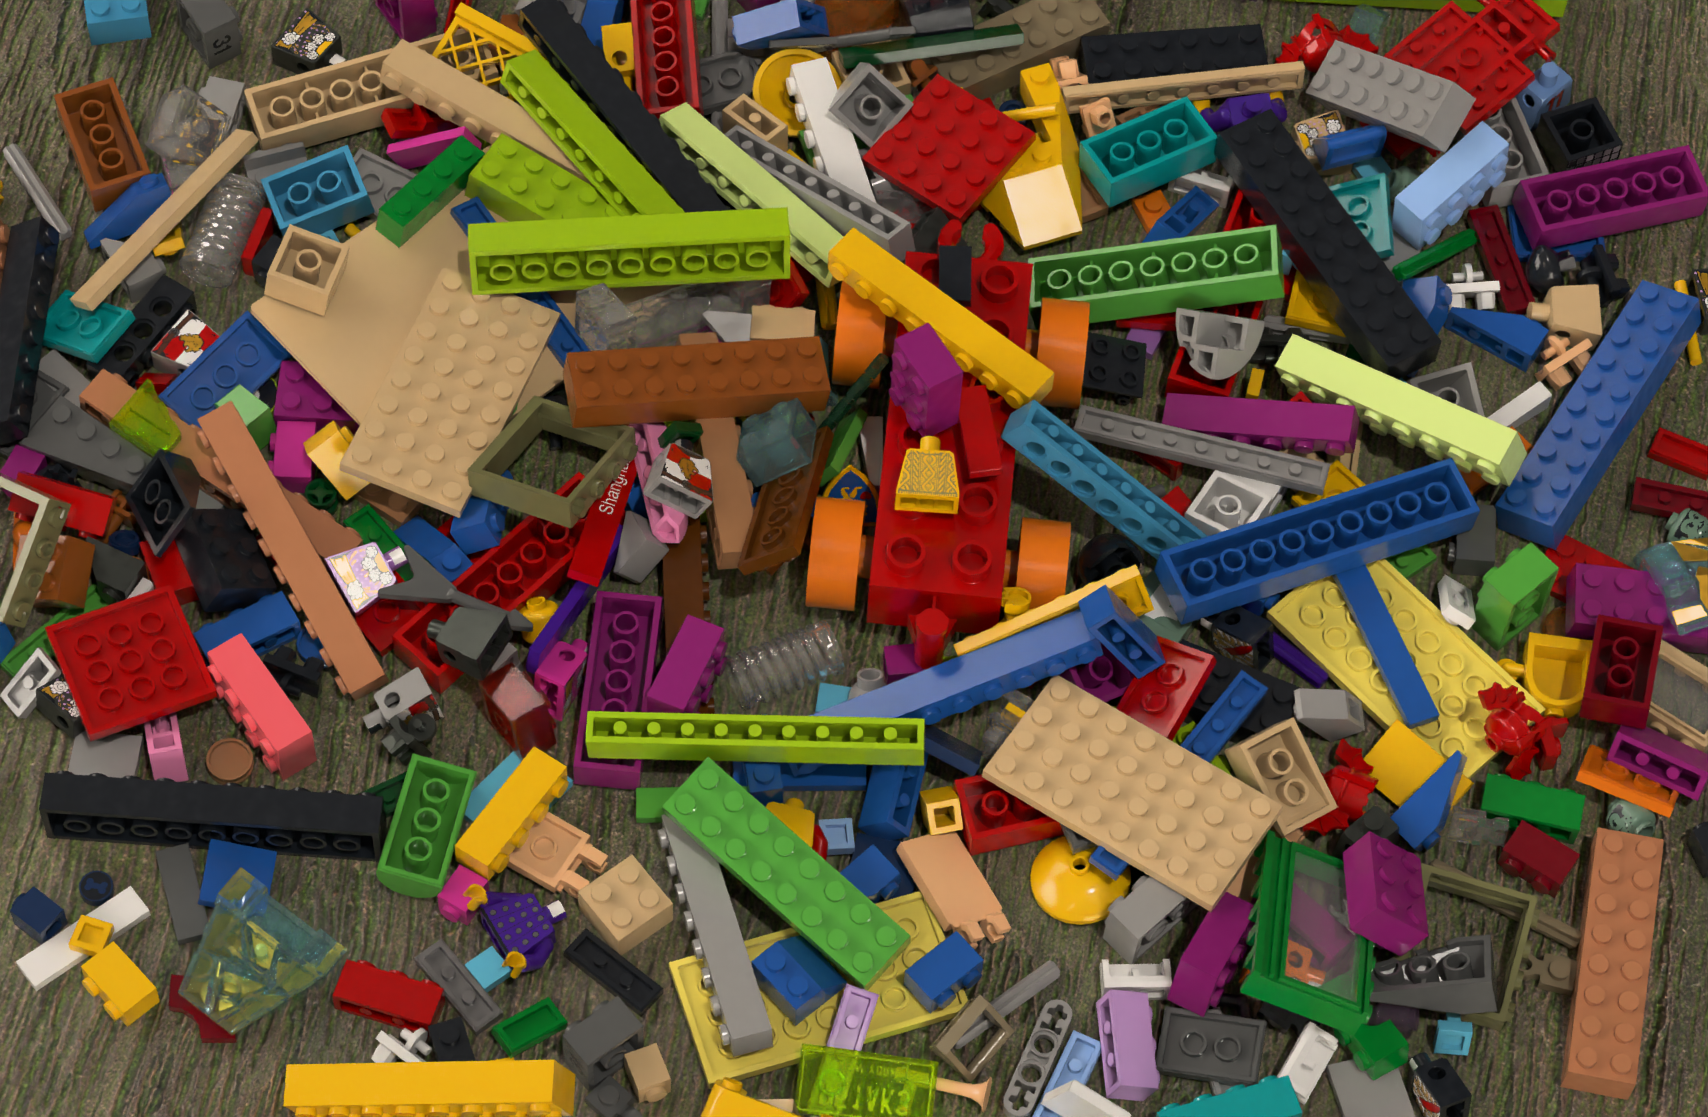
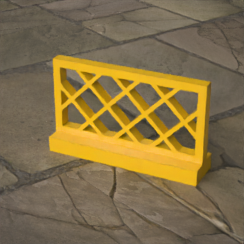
M460 2L455 11L456 16L432 56L440 59L442 56L453 54L456 64L455 69L460 72L479 68L483 80L480 83L489 87L500 84L502 77L486 81L483 70L484 66L500 62L502 71H504V61L532 50H537V48L527 37ZM460 27L470 33L472 42L455 46L453 36ZM475 36L481 38V40L476 41ZM487 44L494 45L497 48L498 56L481 61L478 47ZM474 48L477 62L460 66L457 52ZM501 50L507 52L508 54L502 55ZM508 91L509 96H507V98L512 101H517Z

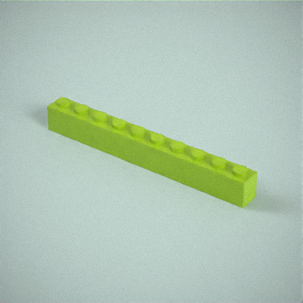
M587 711L585 743L589 758L704 761L709 757L713 761L924 766L925 719Z

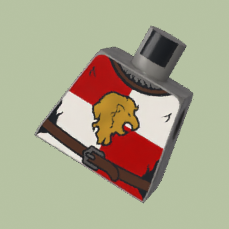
M187 309L151 350L154 368L163 373L177 374L178 377L220 336L192 311Z
M678 439L675 443H669L654 460L643 495L697 519L713 503L714 499L709 460L694 453L693 443L688 439Z
M416 667L377 691L373 697L379 709L362 718L372 735L387 726L392 730L393 726L389 723V720L395 715L407 725L413 716L420 713L429 714L435 721L445 716L419 667Z

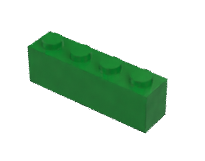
M462 135L459 136L379 208L376 230L400 248L467 187L469 174L485 153Z

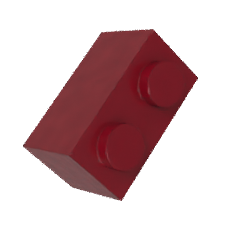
M1522 820L1502 849L1497 864L1502 866L1509 875L1520 877L1530 883L1537 892L1548 894L1555 898L1573 872L1580 854Z

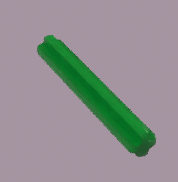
M1470 228L1463 230L1395 265L1392 272L1395 274L1396 280H1406L1476 244L1475 231Z

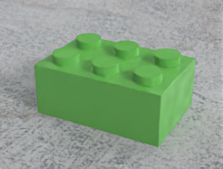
M1532 542L1523 549L1519 547L1514 549L1507 556L1506 563L1501 567H1492L1482 579L1484 582L1483 587L1477 594L1479 599L1474 606L1476 621L1471 628L1497 652L1543 614L1559 567Z

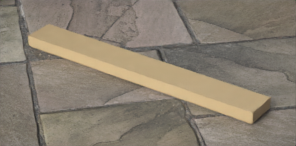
M1303 61L1066 86L1062 87V96L1068 114L1080 113L1079 106L1094 103L1103 97L1110 99L1112 109L1172 103L1186 96L1192 101L1303 88L1305 67Z
M235 129L70 298L74 306L93 311L258 142L259 139L254 132Z

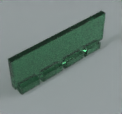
M879 353L864 371L866 373H863L846 393L847 396L845 395L829 413V418L827 417L817 429L828 426L832 431L836 427V423L838 424L854 405V401L856 402L873 382L872 378L875 379L888 364L889 359L884 353Z

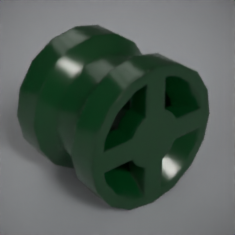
M318 478L309 482L306 486L305 498L309 504L319 511L322 509L334 515L339 503L337 489L328 479Z

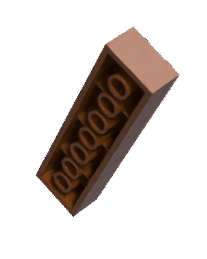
M819 336L568 352L563 369V379L572 428L825 411L831 392Z

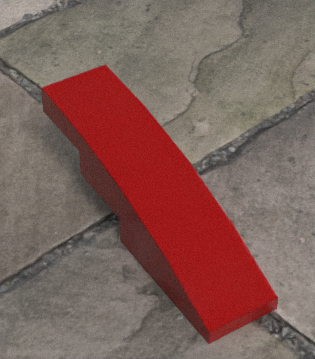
M414 103L412 109L385 108L381 115V119L391 139L417 138L460 127L449 120L442 119L437 113Z

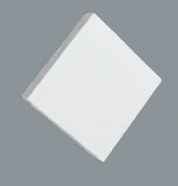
M1072 1080L1045 1093L1041 1102L1042 1105L1062 1117H1131L1128 1111L1077 1080Z

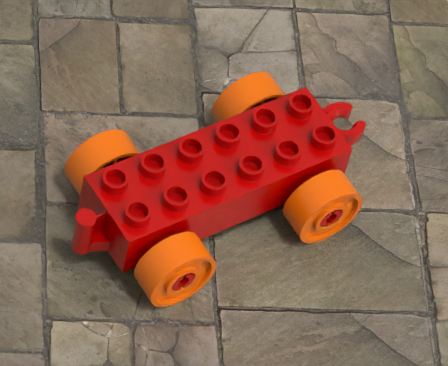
M956 219L950 220L941 229L937 242V254L906 251L905 265L938 288L939 246H957L961 241V222ZM988 223L984 226L982 244L985 247V251L980 257H972L971 307L965 308L1054 372L1052 390L1039 404L1049 407L1079 409L1086 358L1090 302L1042 297L1038 330L1027 329L1033 264L1002 261L1004 253L1003 235L997 225ZM844 281L841 284L832 384L880 389L883 357H892L894 339L909 331L894 317L886 316L879 306L871 300L860 297L854 288ZM963 371L962 387L982 385L974 375ZM987 389L1003 467L1002 475L969 478L959 423L933 435L940 439V450L954 453L959 487L957 514L895 510L896 488L906 450L910 448L920 449L922 436L918 430L914 431L910 427L905 411L901 405L896 406L891 397L889 400L875 536L863 535L866 501L816 497L805 606L855 611L859 578L870 579L866 623L908 627L915 647L914 660L923 669H928L942 663L944 650L955 632L978 634L999 623L1003 587H1021L1026 589L1032 597L1029 609L1038 608L1059 596L1065 595L1071 522L1022 517L1018 551L1006 549L1016 449L1003 440L1001 435L1010 414L1017 409L1011 407L1005 398L994 390Z

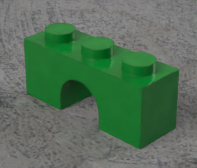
M1352 970L1318 988L1350 1000ZM1390 1019L1375 1026L1361 1024L1355 1035L1333 1028L1338 1042L1343 1047L1347 1046L1357 1067L1361 1071L1366 1070L1373 1081L1408 1062L1409 1043Z

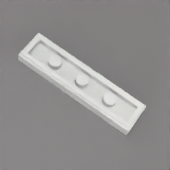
M129 886L86 916L114 925L115 930L110 939L111 942L151 916L137 893ZM78 921L16 961L18 968L36 991L89 957V955L70 950L68 945Z

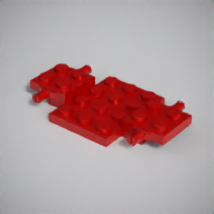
M1451 0L1383 57L1453 81L1476 98L1459 128L1464 135H1467L1481 121H1486L1535 80L1534 73L1522 63L1527 57L1537 53L1546 62H1551V59L1553 61L1556 58V52L1551 50L1546 45V42L1560 31V24L1533 0H1477L1485 8L1473 18ZM1359 121L1362 127L1369 125ZM1387 131L1384 147L1400 162L1420 147L1428 151L1432 157H1436L1441 152Z

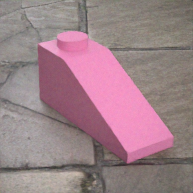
M174 712L145 722L144 729L154 780L169 778L175 782L188 781L177 713Z

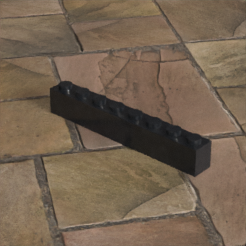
M42 216L13 225L10 228L0 288V446L28 437L60 237V233L56 228L50 225Z

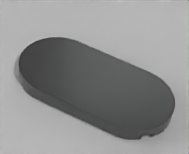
M731 51L699 59L704 116L715 111H722L743 93L753 99V81L759 69L757 62L753 58H748L740 52Z

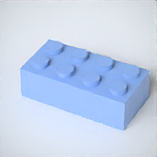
M1481 121L1395 197L1392 229L1418 251L1424 245L1434 243L1440 236L1442 229L1448 224L1450 226L1454 225L1468 206L1474 207L1483 198L1485 191L1491 186L1497 187L1504 180L1506 164L1509 160L1508 151L1510 144L1485 122Z

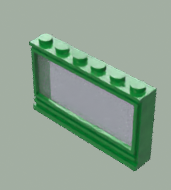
M1269 830L1253 855L1259 858L1254 866L1253 874L1260 877L1251 891V897L1258 900L1248 917V920L1255 922V925L1246 939V944L1253 946L1245 959L1244 968L1251 971L1241 985L1240 992L1355 1035L1361 1024L1368 1023L1373 1011V1005L1369 1004L1374 989L1371 973L1376 963V957L1373 956V949L1376 943L1350 930L1344 862L1299 843L1289 842L1286 838H1278L1275 836L1274 831Z

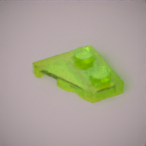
M146 379L109 422V427L112 431L153 457L159 448L171 452L182 440L179 428L175 421L171 420L168 409L164 402H161L154 390V385L149 379Z

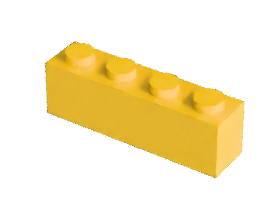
M534 746L454 845L456 861L488 881L496 872L498 874L501 873L507 866L510 859L509 855L515 847L521 848L526 842L529 830L534 823H540L549 811V804L555 797L560 798L566 791L569 784L567 781V766Z

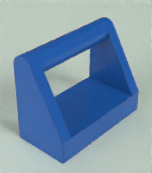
M1368 125L1315 138L1312 145L1322 171L1380 157L1387 137V130L1384 125Z

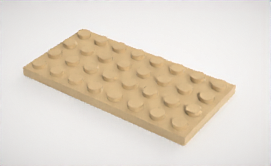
M443 267L342 458L339 470L460 518L472 492V487L469 486L467 469L506 427L560 320L561 313L511 293L472 295L471 277Z
M1059 675L1053 676L982 771V777L1096 845L1104 847L1108 852L1210 912L1216 907L1283 809V805Z

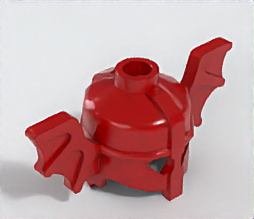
M1316 13L1312 14V21L1301 30L1298 37L1296 35L1290 37L1292 44L1282 42V54L1275 58L1274 64L1296 62L1299 60L1303 61L1307 70L1317 73L1335 40L1374 54L1378 53L1379 47L1370 41L1368 33H1356L1350 28V25H1346L1344 29L1338 31L1332 21L1321 18L1320 14ZM1315 28L1320 30L1321 34L1312 36Z
M1494 682L1491 688L1478 691L1482 707L1489 711L1495 709L1485 721V742L1494 752L1502 750L1508 755H1514L1505 771L1512 779L1521 780L1525 775L1531 774V760L1540 751L1534 744L1545 735L1547 727L1552 724L1549 716L1543 717L1534 708L1523 703L1526 697L1522 691L1517 693L1518 687L1511 685L1509 688H1503L1501 684ZM1528 720L1534 721L1535 726H1528Z
M1344 738L1341 739L1334 758L1341 764L1336 765L1325 774L1321 773L1338 808L1302 827L1303 831H1318L1322 836H1326L1333 829L1345 831L1349 826L1348 822H1355L1366 813L1363 811V806L1367 805L1369 801L1367 796L1369 793H1373L1379 780L1368 775L1373 772L1374 767L1364 761L1362 748H1354Z

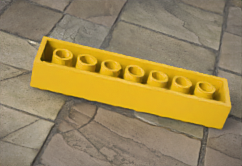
M556 1060L287 1064L283 1106L295 1112L296 1117L573 1116L576 1074Z

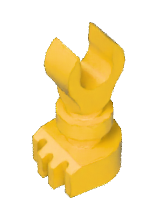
M1003 587L1001 606L1004 607L1005 617L1000 622H1006L1029 610L1032 597L1026 589L1021 587Z

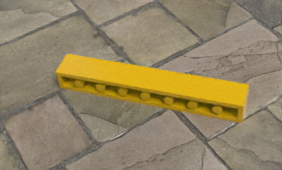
M854 227L829 251L828 270L834 278L849 284L860 297L871 300L879 306L886 316L897 319L909 332L929 322L964 372H969L978 378L982 385H986L988 390H994L1004 397L1011 407L1019 409L1032 400L1040 403L1052 390L1054 372Z

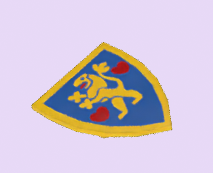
M849 465L832 479L822 497L866 501L864 527L876 526L879 494L865 474Z

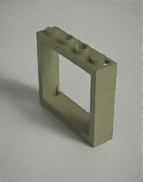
M534 395L467 469L469 486L472 487L471 495L572 528L580 518L587 514L588 509L596 499L602 497L608 485L619 477L621 470L627 463L636 457L638 446H636L635 428L627 425L572 428L568 406ZM542 429L607 450L606 454L567 498L501 476Z
M0 473L1 488L39 504L0 607V622L25 628L71 504Z
M1421 863L1424 896L1427 886L1521 913L1497 1001V1011L1460 1014L1463 1021L1501 1031L1505 1021L1511 1023L1516 1003L1510 1002L1513 990H1520L1524 977V972L1519 970L1521 959H1528L1533 941L1527 939L1530 928L1536 929L1540 917V910L1535 909L1538 897ZM1409 951L1402 957L1394 953L1392 958L1399 961L1408 958ZM1430 1010L1436 1013L1446 1015V1012Z

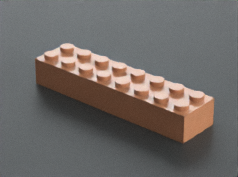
M1600 827L1597 828L1592 839L1580 924L1581 939L1577 948L1576 960L1578 962L1571 996L1560 1087L1628 1100L1636 1085L1664 845L1663 839Z

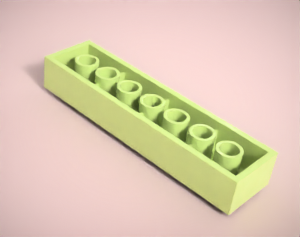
M1292 334L1275 365L1281 376L1280 380L1285 383L1287 392L1292 396L1302 391L1307 398L1314 400V403L1355 406L1360 418L1359 421L1370 425L1369 428L1375 433L1386 436L1387 433L1397 437V441L1404 446L1414 448L1416 445L1425 449V453L1428 456L1442 461L1443 458H1453L1459 470L1470 473L1471 470L1481 474L1482 479L1490 484L1498 486L1499 483L1510 487L1527 456L1526 449L1516 430L1295 334Z

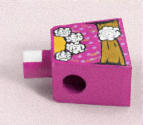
M574 639L571 645L564 641L556 643L535 672L532 709L562 722L585 683L589 644L582 639Z

